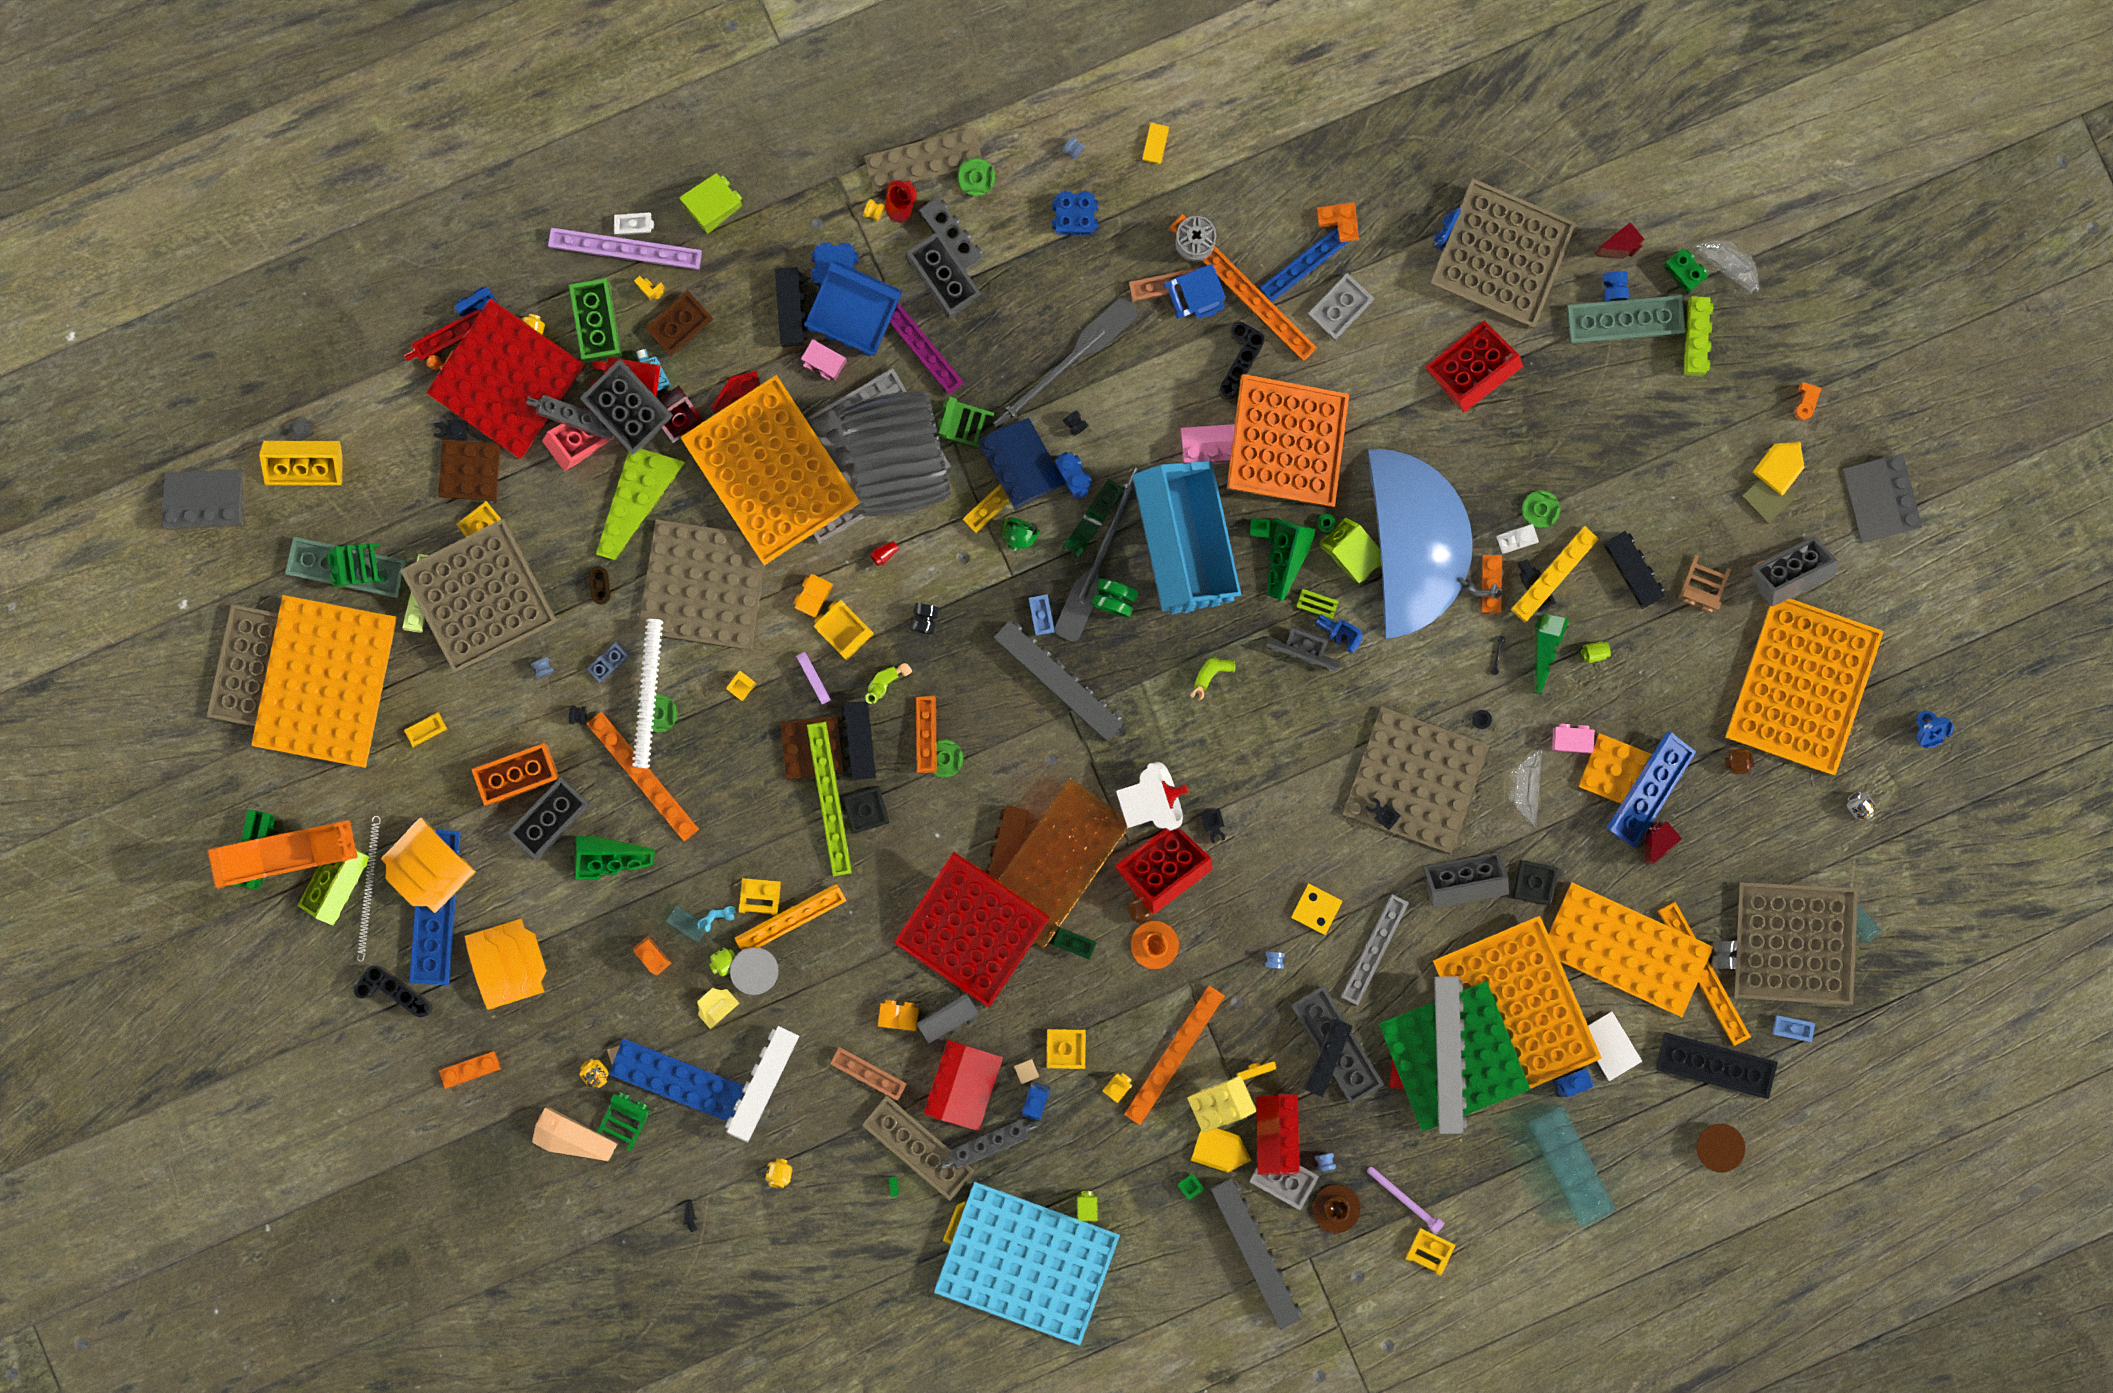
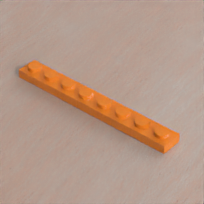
M602 711L586 723L684 842L699 830L649 768H636L632 766V763L635 762L633 760V757H635L633 748Z
M1208 985L1124 1113L1125 1116L1141 1125L1225 995Z

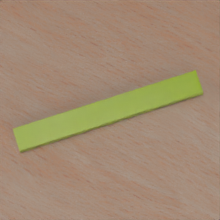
M826 722L808 724L807 729L832 875L851 874L852 869Z

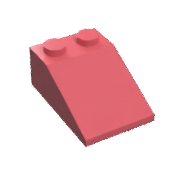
M560 424L548 431L542 442L561 468L566 471L583 461L615 436H612L610 440H606L568 425Z

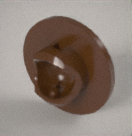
M1714 1124L1704 1129L1700 1134L1696 1145L1697 1155L1706 1168L1715 1172H1728L1735 1169L1742 1162L1745 1155V1142L1740 1132L1734 1127L1727 1124Z
M1333 1184L1322 1188L1313 1200L1312 1212L1315 1221L1321 1228L1331 1233H1342L1348 1231L1357 1223L1360 1217L1361 1206L1357 1195L1350 1188L1340 1184Z

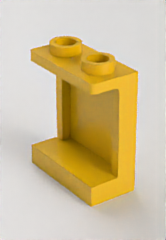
M835 600L828 607L829 611L825 615L821 614L815 619L814 622L816 624L814 628L845 660H848L874 633L842 600L839 602Z

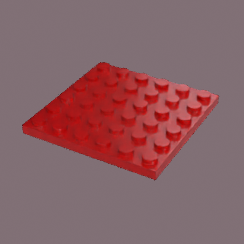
M490 298L426 393L519 459H522L549 420L546 417L537 415L536 407L526 404L528 396L540 400L543 395L562 401L586 365Z
M953 852L894 941V944L990 1008L1050 919V916L956 852Z

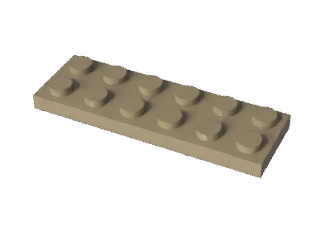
M974 127L864 156L874 194L887 191L889 184L895 180H910L914 184L956 173L963 162L970 158L978 157L982 159Z
M888 1095L862 1124L864 1128L949 1201L975 1172L969 1165L958 1170L952 1165L942 1170L939 1162L950 1158L951 1149Z

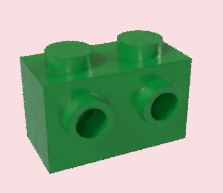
M1682 248L1663 267L1683 290L1689 294L1708 275L1706 274L1707 270L1705 267L1696 263L1694 255L1689 250Z

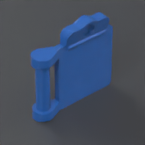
M1213 264L1163 283L1165 289H1168L1175 307L1176 319L1185 317L1195 312L1198 318L1213 316L1224 308L1223 300L1226 297ZM1180 284L1189 308L1183 310L1174 285Z

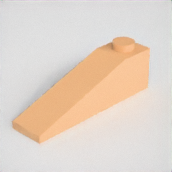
M544 1108L536 1124L532 1143L549 1152L609 1161L617 1146V1143L552 1108Z

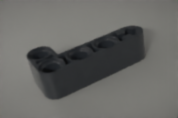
M1241 321L1234 323L1230 331L1231 338L1243 346L1220 385L1219 395L1225 400L1232 399L1240 387L1241 377L1235 378L1232 375V371L1238 369L1242 372V375H1247L1265 341L1263 333ZM1240 327L1244 330V334L1238 336L1234 333V329ZM1258 337L1261 340V343L1259 345H1253L1251 343V338ZM1248 353L1252 359L1246 362L1242 360L1241 355ZM1231 381L1233 383L1231 392L1225 394L1224 388H1227Z
M382 966L369 967L354 987V994L360 999L370 998L377 989H380L417 1017H426L432 1012V1004ZM374 969L380 972V977L377 980L372 977ZM390 980L395 982V989L393 991L387 988V983ZM362 985L368 987L366 995H362L360 992ZM405 992H409L411 995L409 1002H405L402 998ZM414 1003H417L418 1005H425V1006H424V1009H425L426 1011H425V1012H419V1011H420V1007H418L417 1005H413V1004H414Z

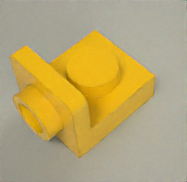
M639 276L634 280L635 284L650 301L654 298L657 300L664 294L663 290L665 287L662 283H659L652 290L651 288L654 286L647 278L643 280Z
M1116 1073L1102 1091L1118 1103L1129 1088L1132 1087L1129 1083L1131 1079L1124 1073L1121 1075Z

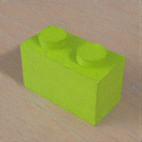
M1081 1191V1194H1077L1078 1221H1098L1097 1194H1093V1191Z

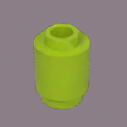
M1603 641L1586 644L1581 649V657L1587 663L1606 660L1607 657L1611 656L1608 642L1603 643Z

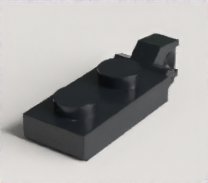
M1528 559L1518 563L1521 571L1519 574L1526 590H1528L1539 578L1541 572L1535 566L1531 567ZM1552 593L1537 609L1538 612L1556 604Z

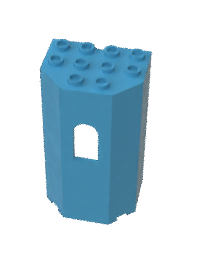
M1212 461L1165 464L1133 474L1135 492L1161 611L1170 612V615L1181 613V610L1183 613L1194 611L1196 607L1197 609L1206 608L1208 605L1209 607L1220 606L1222 601L1223 603L1233 602L1235 597L1241 596Z

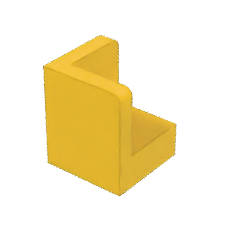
M739 671L726 689L743 701L757 683Z

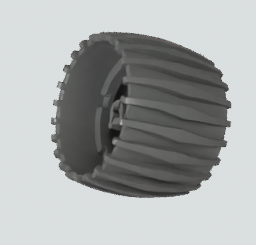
M927 391L881 395L851 405L839 412L840 420H842L841 426L847 429V431L843 432L844 438H849L846 450H851L852 452L849 463H854L855 466L852 477H857L858 479L855 489L856 491H861L858 501L862 502L860 509L864 517L910 513L930 507L951 497L946 468H944L945 464L940 462L944 460L943 455H939L942 454V451L936 448L940 446V442H935L939 440V437L933 435V433L937 432L935 422H931L934 420V415Z

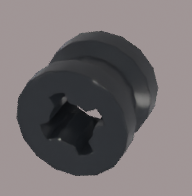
M571 705L569 724L580 723V725H585L587 706L578 708L575 705Z

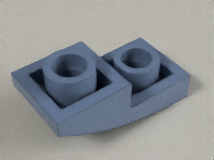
M615 642L587 670L601 683L630 657V654L618 642Z

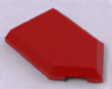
M757 370L731 376L710 409L718 413L760 386Z

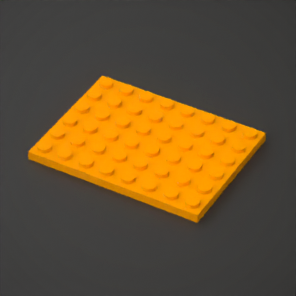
M777 375L680 437L764 566L861 503Z
M283 595L251 746L366 768L397 617Z
M1790 598L1773 607L1770 605L1725 738L1835 776L1884 631Z
M1540 915L1433 960L1439 976H1458L1459 980L1463 982V990L1487 981L1530 1089L1602 1059Z

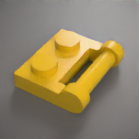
M742 878L739 913L756 912L772 914V916L778 915L781 882ZM747 898L773 900V905L746 904Z
M1419 1228L1405 1260L1409 1262L1414 1261L1441 1276L1455 1244ZM1417 1248L1441 1259L1439 1265L1415 1254Z

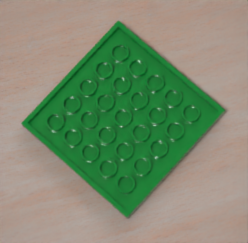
M1487 981L1459 992V1000H1463V1011H1460V1019L1464 1020V1031H1460V1037L1464 1039V1050H1461V1058H1465V1070L1461 1071L1462 1078H1465L1466 1089H1462V1097H1466V1109H1463V1116L1531 1090ZM1434 1001L1378 1023L1422 1132L1439 1126Z

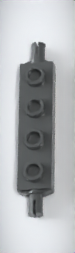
M543 395L540 400L529 396L527 398L526 404L536 407L537 415L606 440H610L612 436H615L590 411Z
M1021 1120L950 1150V1158L939 1162L942 1170L952 1165L957 1170L1027 1140L1028 1132L1038 1128L1036 1121L1026 1125Z

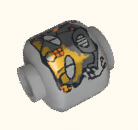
M1858 791L1848 798L1847 808L1856 820H1869L1874 816L1873 812L1876 809V804L1866 792Z

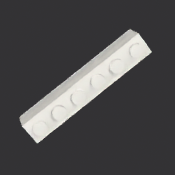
M779 1026L776 1030L772 1029L768 1040L771 1042L768 1048L764 1046L759 1056L762 1060L759 1065L755 1064L751 1075L754 1077L751 1083L747 1081L742 1091L745 1095L742 1100L738 1099L734 1110L737 1112L734 1118H729L725 1126L728 1128V1134L746 1143L749 1142L799 1038L798 1035Z

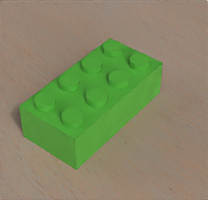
M608 279L570 284L569 288L582 361L589 363L606 360L608 357H622Z

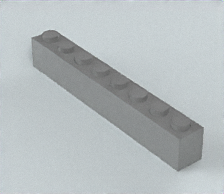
M1434 976L1439 1133H1463V1129H1467V1119L1463 1117V1109H1466V1097H1462V1089H1466L1465 1078H1462L1461 1071L1465 1070V1058H1461V1050H1464V1039L1460 1037V1031H1464V1020L1460 1019V1011H1463V1000H1459V992H1463V982L1459 980L1458 976Z

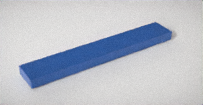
M1337 226L1260 286L1259 290L1273 302L1350 241L1340 242Z

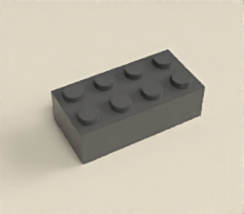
M560 777L507 834L534 860H539L591 804L570 783Z

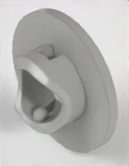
M750 947L739 952L734 957L730 967V976L735 987L749 995H758L768 991L775 984L779 972L775 957L769 951L759 947Z

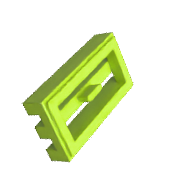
M1302 589L1296 608L1317 615L1323 614L1327 618L1333 619L1339 601ZM1304 594L1331 603L1333 607L1305 598ZM1303 601L1330 610L1331 612L1330 614L1310 608L1308 606L1302 605L1301 603Z

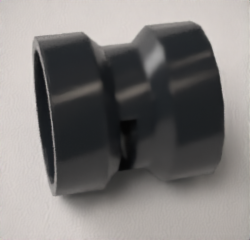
M1075 410L1062 420L1066 426L1071 427L1070 432L1073 436L1078 435L1089 426L1085 420H1081V414L1078 410Z

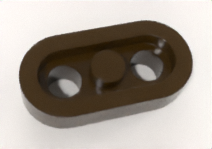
M593 567L589 572L591 598L596 604L604 605L611 598L609 575L603 567ZM598 573L602 574V579L600 580L596 579ZM600 592L605 593V596L602 599L598 597V594Z

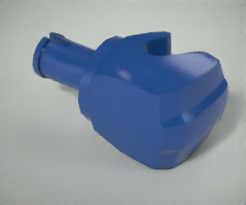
M1320 614L1315 623L1330 632L1329 639L1332 640L1335 636L1337 645H1340L1342 636L1346 637V650L1350 654L1357 650L1362 641V631L1345 620L1340 619L1339 622H1334Z

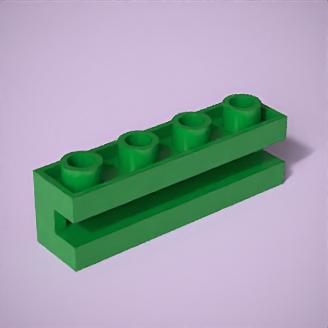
M248 809L241 842L270 837L271 830H274L276 826L275 814ZM263 878L232 885L258 890V887H261L263 883Z

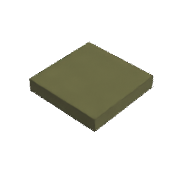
M1761 479L1741 496L1767 524L1796 498L1789 489H1787L1783 496L1779 495Z

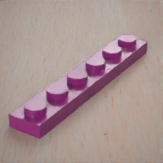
M897 303L889 323L948 395H951L964 382L902 306Z

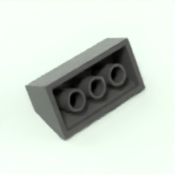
M939 232L907 251L906 259L948 319L963 311L981 295Z
M1814 536L1751 567V571L1761 595L1773 607L1836 576L1838 560Z
M1499 852L1424 866L1433 909L1509 895L1508 877Z

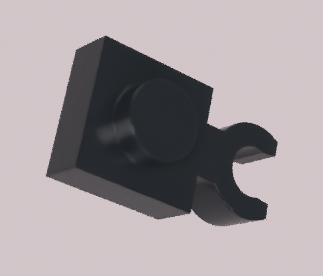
M447 420V426L440 422L434 423L435 427H441L442 429L440 433H434L435 437L441 438L447 435L448 440H467V421Z
M1373 798L1372 801L1376 803V807L1372 809L1366 806V810L1371 813L1375 812L1377 815L1374 819L1390 831L1401 815L1388 804L1381 807L1379 800Z
M1220 808L1202 812L1201 816L1205 831L1211 830L1212 832L1210 836L1212 844L1215 843V835H1220L1222 841H1225V835L1219 829L1225 827Z

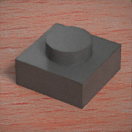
M304 416L287 425L295 441H302L314 434Z

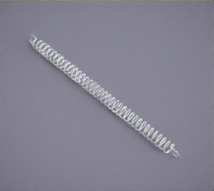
M374 816L373 819L378 816ZM378 817V818H379V817ZM379 818V823H378V824H380V818ZM372 819V821H373V819ZM371 824V825H372V826H375V825H378V824ZM375 826V827H372L371 829H373V828H380V827H379V826ZM373 829V830H376V829ZM379 830L371 831V833L379 832ZM374 833L375 835H379L377 833ZM370 835L371 837H375L374 835ZM378 837L370 838V840L378 839ZM372 840V841H376V840ZM376 841V842H369V843H370V844H373V843H377L378 841ZM373 844V845H371V846H378V845H377V844ZM369 846L370 848H374V847ZM377 848L369 849V851L377 850ZM371 851V852H375V851ZM375 852V853H377V852ZM368 853V854H369V855H372V854H374V853ZM372 855L369 857H376V855ZM370 858V859H373V858ZM376 859L368 860V862L375 861ZM371 862V864H376L374 862ZM367 864L368 866H372L370 864ZM375 866L367 867V869L375 868ZM369 869V870H373V869ZM373 870V871H375V870ZM366 871V872H367V873H370V872H373V871ZM370 873L368 875H374V873ZM366 875V876H367V875ZM367 876V877H371V876ZM374 877L366 878V880L374 879ZM368 880V881L374 882V881H372V880ZM365 882V883H366V884H369V883H371V882ZM373 884L366 885L365 887L373 886ZM367 887V888H370V887ZM373 888L364 889V891L372 890ZM368 891V893H372L371 891ZM364 893L365 895H369L368 893ZM372 895L364 896L363 898L372 897ZM366 898V899H370V898ZM370 899V900H371V899ZM363 900V902H367L370 900ZM367 902V903H365V904H371V903H370V902ZM362 904V905H364V906H368V905ZM370 906L362 907V909L370 908ZM365 909V910H369V909ZM369 910V911H370V910ZM362 911V912H363V913H366V912H368V911ZM366 913V914H363V915H370V914H369V913ZM361 915V916H363V915ZM363 916V917H367V916ZM369 917L361 918V920L369 919ZM365 920L366 922H369L368 920ZM360 922L362 924H366L365 922ZM368 924L361 925L360 927L368 926ZM363 927V928H366V927ZM367 928V929H368V928ZM360 929V931H364L367 929ZM364 931L363 933H368V932H367V931ZM359 933V934H361V935H365V934ZM367 935L359 936V938L367 937ZM362 938V939H366V938ZM366 939V940H367V939ZM358 940V941H359V942H363V941H365V940ZM363 942V943H360V944H367V943H366V942ZM358 944V945H360V944ZM360 945V946H364V945ZM366 946L358 947V949L366 948ZM361 949V950L366 951L365 949ZM357 951V952H358V953H362L363 951ZM362 953V954L365 955V953ZM363 956V960H364V956ZM357 957V959H358V957ZM358 959V961H360V960ZM362 960V961H363V960ZM360 961V962H362V961Z

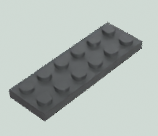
M1324 985L1291 1004L1292 1009L1318 1052L1333 1018L1346 1023ZM1351 1031L1332 1074L1350 1105L1384 1086Z

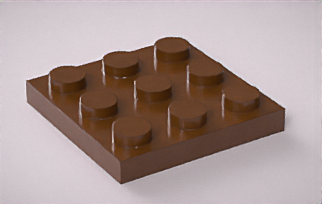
M443 440L438 497L497 501L501 445L498 443Z
M838 716L780 722L786 780L816 777L807 725L826 722L835 774H844Z

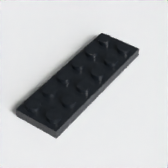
M1664 1032L1655 1070L1769 1099L1778 1062Z

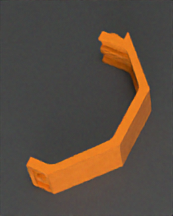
M350 820L208 850L216 888L358 858Z

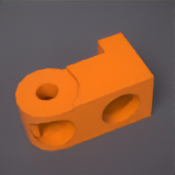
M1805 382L1799 385L1798 392H1801L1802 396L1799 405L1794 409L1796 419L1804 421L1813 415L1822 388Z

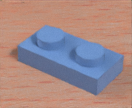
M1048 594L1029 598L1036 636L1055 633Z
M1776 1015L1772 1034L1812 1042L1815 1023Z

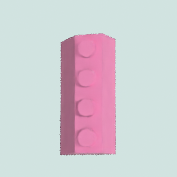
M1235 424L1181 428L1183 464L1212 461L1213 464L1230 463Z

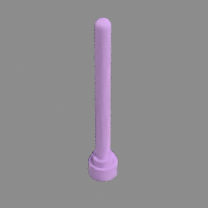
M1373 1167L1367 1169L1368 1174L1423 1219L1434 1235L1439 1232L1445 1224L1442 1220L1435 1217L1432 1218Z

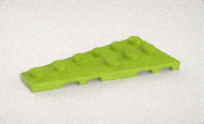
M644 449L633 455L628 451L596 555L614 561L617 559L632 535L638 530L640 524L654 508L680 469L685 465V462Z

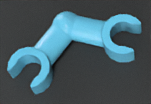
M729 906L724 910H710L706 918L698 921L699 930L702 926H705L706 932L711 929V922L714 918L725 917L726 920H734L733 913H736L735 908Z

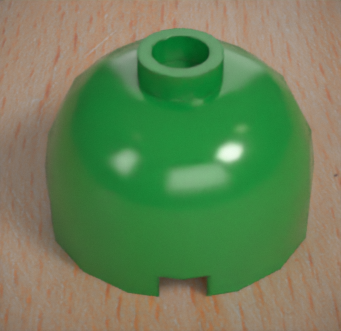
M1005 517L1000 531L1002 539L1008 544V548L1018 551L1019 548H1030L1035 543L1040 533L1039 528L1036 527L1033 530L1031 528L1032 524L1014 517L1008 520V517Z

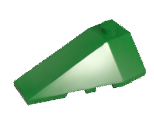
M1273 517L1269 532L1271 553H1268V560H1271V568L1268 572L1267 596L1280 601L1284 600L1311 548L1316 529Z
M1544 613L1536 620L1534 626L1537 628L1535 639V694L1539 695L1542 693L1550 672L1549 664H1552L1556 657L1557 650H1555V647L1559 643L1561 644L1569 622L1567 618Z
M576 836L575 880L600 879L601 875L609 873L616 875L618 871L626 869L633 871L653 866L655 849L597 836Z

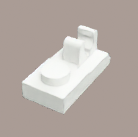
M651 213L614 215V234L650 233L651 229H654Z
M1533 524L1497 536L1502 554L1539 543Z

